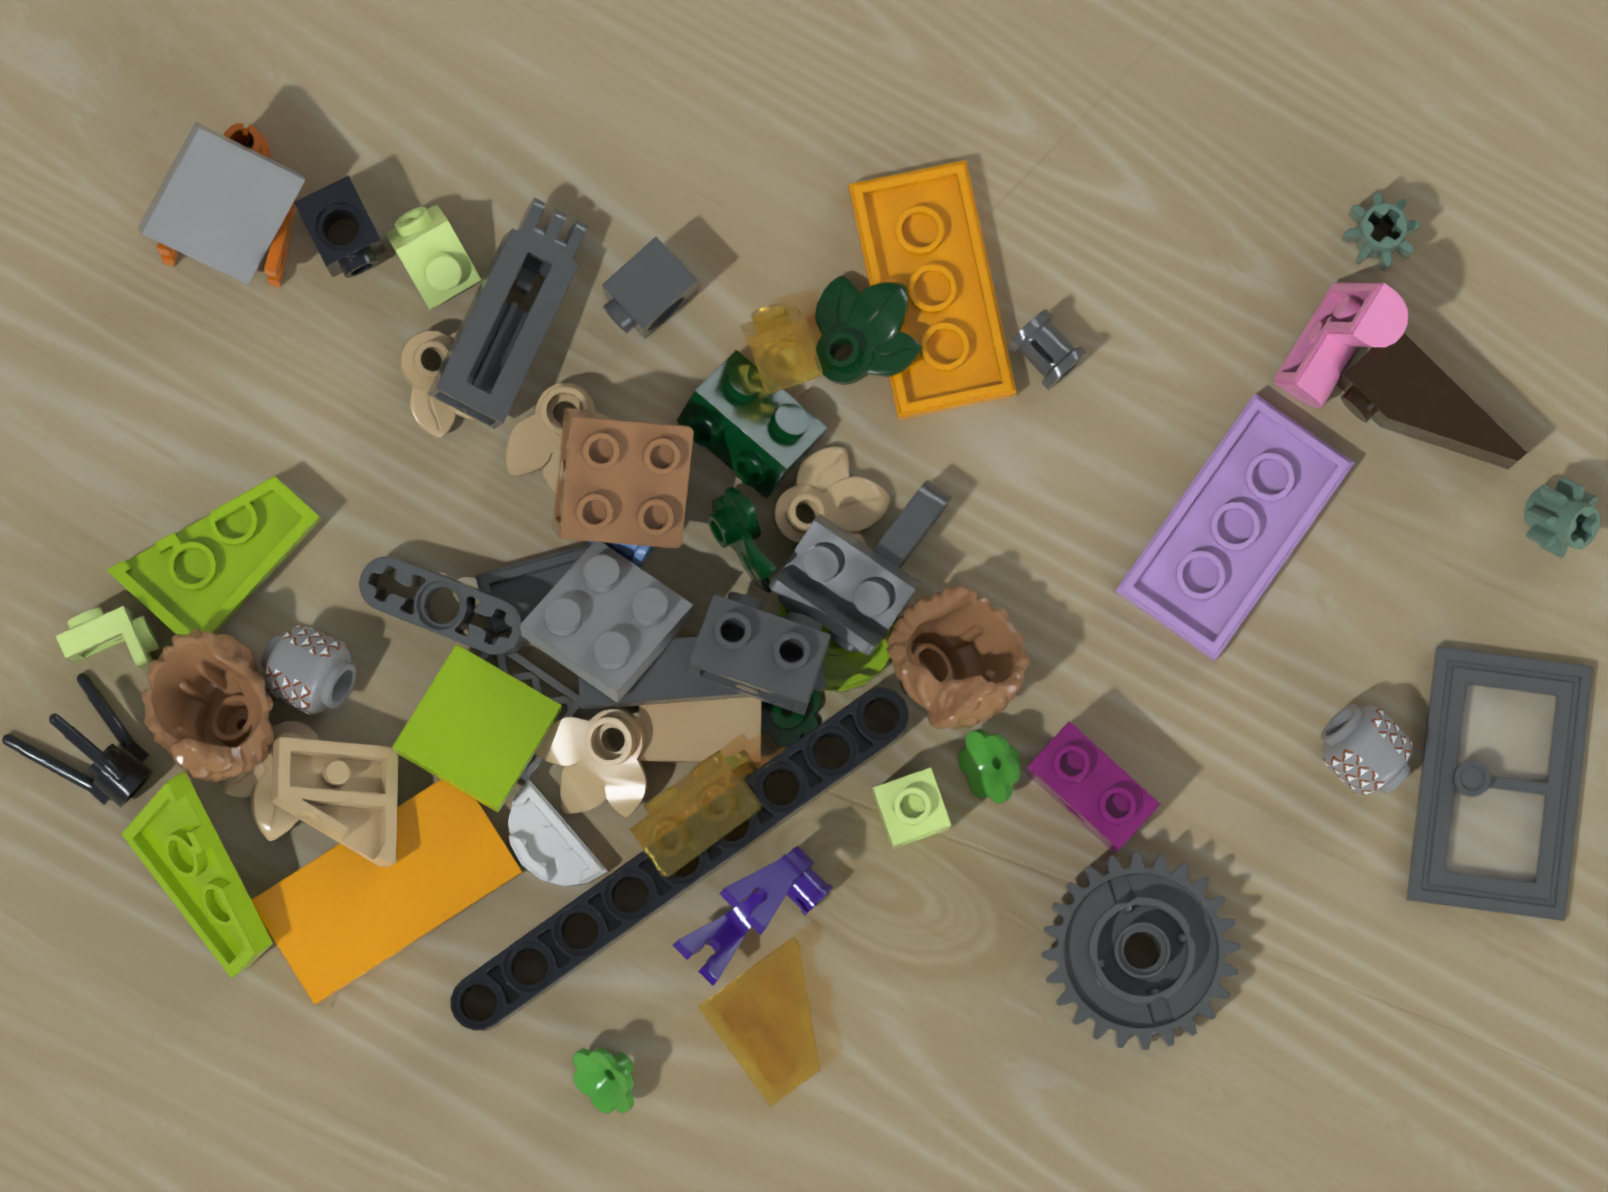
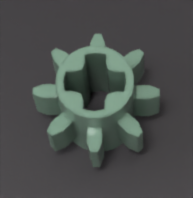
M1375 192L1371 199V208L1368 211L1358 205H1353L1348 213L1350 218L1359 225L1357 228L1345 231L1342 241L1356 243L1360 251L1355 261L1358 265L1364 262L1367 257L1379 259V266L1382 271H1387L1391 265L1392 254L1395 251L1405 258H1409L1414 248L1404 238L1406 235L1415 233L1421 225L1419 221H1407L1403 213L1407 203L1406 199L1403 198L1396 205L1384 203L1381 193ZM1382 221H1385L1392 228L1388 236L1383 238L1381 242H1377L1370 235L1374 230V226L1376 227Z
M1566 477L1559 479L1556 489L1548 485H1542L1530 495L1525 505L1524 519L1526 524L1531 527L1526 537L1540 544V548L1560 558L1564 557L1568 546L1574 549L1586 547L1593 541L1600 527L1599 511L1593 507L1598 501V497L1585 491V486Z

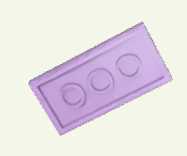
M1254 394L1117 587L1115 593L1214 662L1344 479L1354 462Z

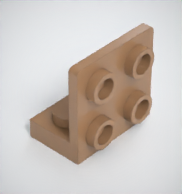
M564 408L552 529L560 539L679 548L682 545L694 435L693 429L687 425L595 417L589 410Z

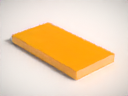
M963 160L848 184L869 287L885 282L902 283L907 287L909 297L908 311L900 331L914 338L922 346L920 355L905 371L889 377L898 421L1016 396L1017 391L967 161Z
M440 779L397 807L396 863L391 867H379L344 845L338 844L251 901L266 929L313 1004L318 1005L524 872L479 801Z

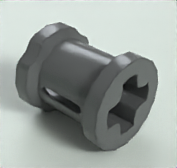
M1044 309L1011 339L1007 347L1012 352L1020 351L1044 376L1042 384L1050 390L1067 376L1088 353L1082 346L1074 348L1051 323L1053 315L1047 309Z

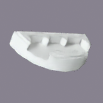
M528 779L514 796L508 819L510 845L521 865L540 880L563 887L589 884L609 873L530 779Z

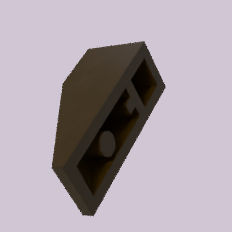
M1405 333L1392 345L1372 347L1337 384L1345 392L1340 397L1344 405L1351 413L1365 423L1372 419L1381 428L1508 470L1527 453Z

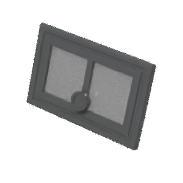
M1439 646L1435 648L1406 901L1565 921L1593 667Z

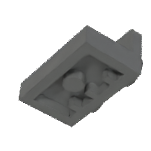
M819 514L784 567L775 575L769 584V588L779 595L778 600L787 610L810 616L828 628L831 638L841 647L852 652L861 651L866 655H871L884 640L921 582Z

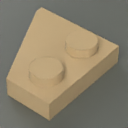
M288 737L277 738L273 742L271 803L377 866L389 868L396 863L398 754L393 751V748Z

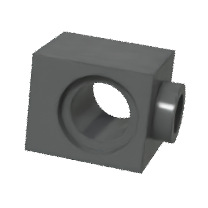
M656 236L602 284L604 295L609 300L603 306V309L626 334L635 328L646 339L698 292V283L695 277Z

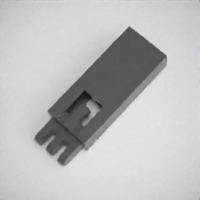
M535 197L529 204L518 229L512 228L503 236L428 392V395L493 429L504 423L579 266V263L573 261L588 229V225L576 220L569 229L566 240L559 237L558 234L567 214L558 209L553 211L545 228L536 225L543 214L546 203ZM536 273L545 277L528 313L518 308V304L514 301L512 303L505 301L511 287L526 295L531 290V284Z

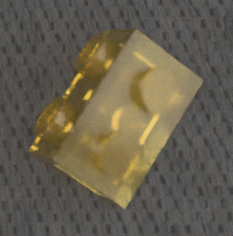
M745 749L728 757H725L722 751L718 750L690 771L695 780L678 792L675 786L672 785L644 805L649 815L631 827L630 831L662 876L669 877L761 809V803L744 781L747 776L759 769Z

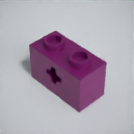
M1070 721L1024 771L1113 853L1119 851L1161 805Z

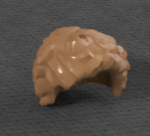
M961 585L953 588H944L941 592L935 593L930 597L917 599L915 604H909L904 609V615L896 619L894 628L890 630L886 637L888 644L886 650L894 661L893 668L895 676L900 680L901 690L905 695H909L913 701L929 711V724L936 729L972 728L979 723L988 722L994 714L1004 711L1009 701L1015 699L1017 692L1021 691L1024 680L1023 673L1030 663L1028 652L1022 647L1025 642L1024 635L1016 631L1013 623L1008 621L1006 608L992 609L988 598L978 597L977 590Z
M194 629L186 635H174L172 646L164 647L159 659L153 660L149 664L147 678L151 688L145 689L141 695L146 707L144 724L154 734V742L167 749L168 754L172 755L179 767L185 769L191 779L217 782L226 780L228 777H236L241 772H249L255 765H259L267 759L269 754L268 747L274 741V733L269 721V715L274 702L268 692L265 691V678L257 672V665L252 650L227 634L216 635L211 631L202 632L200 629Z

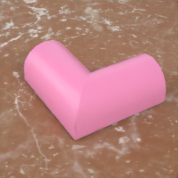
M1332 283L1275 375L1273 384L1309 406L1322 408L1360 347H1387L1396 343L1404 334L1408 324V309L1404 299L1386 283Z

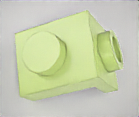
M434 205L429 209L418 207L406 212L396 220L395 228L386 233L387 239L429 310L482 280L451 224L438 205Z
M124 606L106 614H103L101 608L83 612L67 621L70 630L56 635L64 657L74 664L126 642L136 667L145 672L149 670V664L153 661L150 652L159 649L155 635L146 617L143 615L135 619L133 612Z

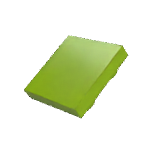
M456 644L392 748L395 753L499 813L562 710V705Z

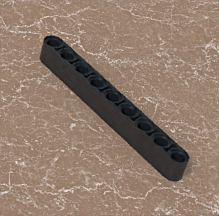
M875 688L858 697L462 979L454 988L450 998L451 1011L454 1018L463 1027L474 1031H489L501 1025L895 744L904 735L909 720L908 707L905 700L897 692L887 688ZM875 702L890 704L898 714L897 726L886 734L872 732L866 727L863 720L865 709ZM826 737L841 739L849 750L847 762L837 769L828 770L821 767L813 756L815 745ZM777 772H785L792 775L799 785L797 797L786 805L771 803L763 792L765 781ZM726 808L740 809L749 819L747 833L736 841L721 839L714 831L716 816ZM677 843L689 844L699 854L697 868L692 874L685 877L671 875L664 866L666 851ZM626 879H638L648 889L646 905L635 913H626L619 910L614 901L616 887ZM578 914L591 916L595 919L598 926L596 940L591 946L584 949L571 947L564 937L566 923L571 917ZM527 950L540 951L547 961L545 977L534 985L522 984L514 973L516 958ZM485 985L494 992L497 998V1006L490 1018L483 1021H475L467 1015L464 1009V999L472 988Z

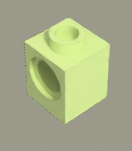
M931 767L878 785L872 789V795L892 850L949 830L952 826Z

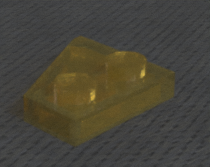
M795 937L791 938L698 1006V1009L769 1107L820 1071L801 961L800 945Z

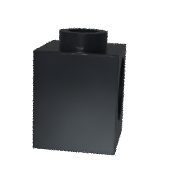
M349 175L294 202L332 277L344 273L346 278L362 274L378 263L377 255L386 251ZM350 219L359 224L358 234L352 242L346 245H335L328 241V231L336 221Z

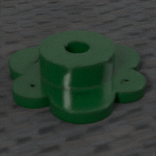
M812 692L805 715L793 712L791 716H784L781 712V707L762 701L761 732H771L772 739L778 746L783 748L790 747L800 739L801 734L806 735L818 727V720L814 715L821 707L820 694Z

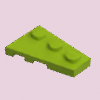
M273 476L210 511V514L177 533L173 532L155 542V545L127 561L124 559L106 571L175 634L186 635L194 629H200L202 632L211 631L217 634L322 519L276 476Z
M181 772L162 786L121 835L223 969L233 979L248 969L273 942L186 772Z

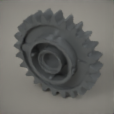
M1134 852L1127 869L1122 868L1114 856H1110L1107 858L1106 875L1102 876L1097 870L1089 866L1084 869L1088 882L1086 888H1082L1072 882L1065 886L1073 900L1071 905L1053 903L1051 908L1061 917L1062 923L1060 925L1044 927L1043 932L1049 937L1054 938L1057 941V945L1055 948L1042 952L1041 958L1057 962L1058 969L1047 976L1045 980L1046 983H1062L1065 986V991L1056 1001L1057 1006L1075 1003L1078 1009L1074 1014L1072 1023L1078 1025L1088 1018L1092 1019L1095 1022L1092 1038L1095 1040L1101 1038L1107 1030L1112 1029L1115 1032L1117 1048H1123L1129 1036L1133 1034L1136 1035L1141 1050H1149L1152 1036L1155 1033L1160 1036L1166 1046L1174 1045L1175 1037L1174 1029L1177 1026L1188 1035L1194 1036L1197 1034L1196 1025L1193 1020L1196 1014L1209 1020H1213L1216 1017L1213 1008L1209 1004L1211 997L1229 999L1230 994L1221 986L1220 978L1238 975L1239 970L1227 964L1224 958L1226 954L1239 950L1240 944L1226 941L1223 934L1233 927L1236 921L1235 919H1219L1217 917L1216 911L1226 899L1224 896L1206 899L1203 893L1207 888L1209 879L1204 877L1193 884L1189 883L1186 880L1189 864L1186 862L1177 867L1173 873H1169L1166 870L1164 854H1159L1153 861L1152 866L1148 868L1144 866L1140 853ZM1132 934H1145L1156 945V959L1146 969L1133 967L1124 956L1125 942Z

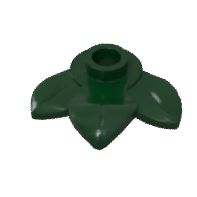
M841 275L830 282L825 288L817 303L815 320L822 334L815 348V362L817 368L826 379L835 384L848 385L860 381L867 374L891 377L905 371L922 352V346L914 338L900 331L905 321L909 301L908 289L904 284L896 282L879 283L864 289L859 294L853 283L847 277ZM845 344L853 346V353L847 360L837 361L834 359L835 352L840 346Z
M729 487L725 489L724 495L712 500L713 513L708 515L710 530L721 547L726 548L730 546L737 553L744 569L755 585L761 590L770 593L772 590L769 588L770 581L768 577L777 570V567L759 550L753 541L761 536L755 505L739 490Z

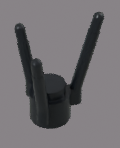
M80 673L77 676V682L123 749H118L112 743L104 751H101L57 713L50 715L49 722L67 740L93 761L88 771L95 779L11 734H5L2 737V742L22 756L87 790L103 805L111 799L121 808L140 790L152 775L153 771L143 763L150 754L133 740L89 676L85 673Z

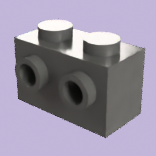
M729 592L727 598L713 594L689 661L688 675L805 715L829 647L831 634L820 631L822 624L808 616L788 612L786 618H782L762 611L764 604L753 597L737 592Z

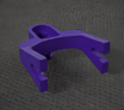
M797 845L779 860L725 887L719 894L733 909L722 917L678 939L672 946L686 960L700 952L704 945L711 946L715 954L706 960V963L698 972L713 986L719 980L749 929L753 927L761 935L786 895L801 909L804 915H807L833 887L829 883L827 884L811 868L815 862Z

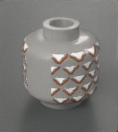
M298 625L288 630L283 636H275L267 644L262 655L261 665L266 669L264 677L268 692L274 698L307 714L318 715L329 708L336 709L341 706L355 683L356 668L352 664V656L348 647L343 642L309 626Z
M1351 704L1339 711L1327 723L1321 733V739L1324 741L1321 758L1357 795H1369L1378 790H1381L1383 793H1389L1400 786L1410 773L1411 768L1406 763L1412 753V741L1377 705H1365L1359 708L1356 704Z

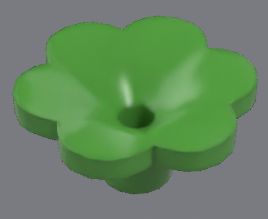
M982 729L969 732L966 736L967 748L960 751L958 761L961 770L968 776L971 792L980 799L990 797L995 803L1008 801L1012 796V784L1018 782L1020 778L1019 765L1021 757L1018 750L1014 746L1009 745L1004 736L999 733L989 735Z
M598 1047L594 1051L582 1048L573 1055V1064L577 1069L573 1075L574 1083L580 1092L590 1096L593 1105L599 1111L609 1114L615 1109L618 1112L626 1113L633 1107L634 1098L630 1090H632L634 1082L630 1073L634 1070V1065L626 1054L618 1052L613 1056L606 1049Z

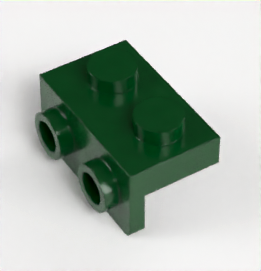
M735 350L693 392L677 419L679 425H687L693 429V440L696 443L706 447L732 469L743 483L753 487L765 498H768L777 489L785 475L813 448L828 429L826 425L738 350Z

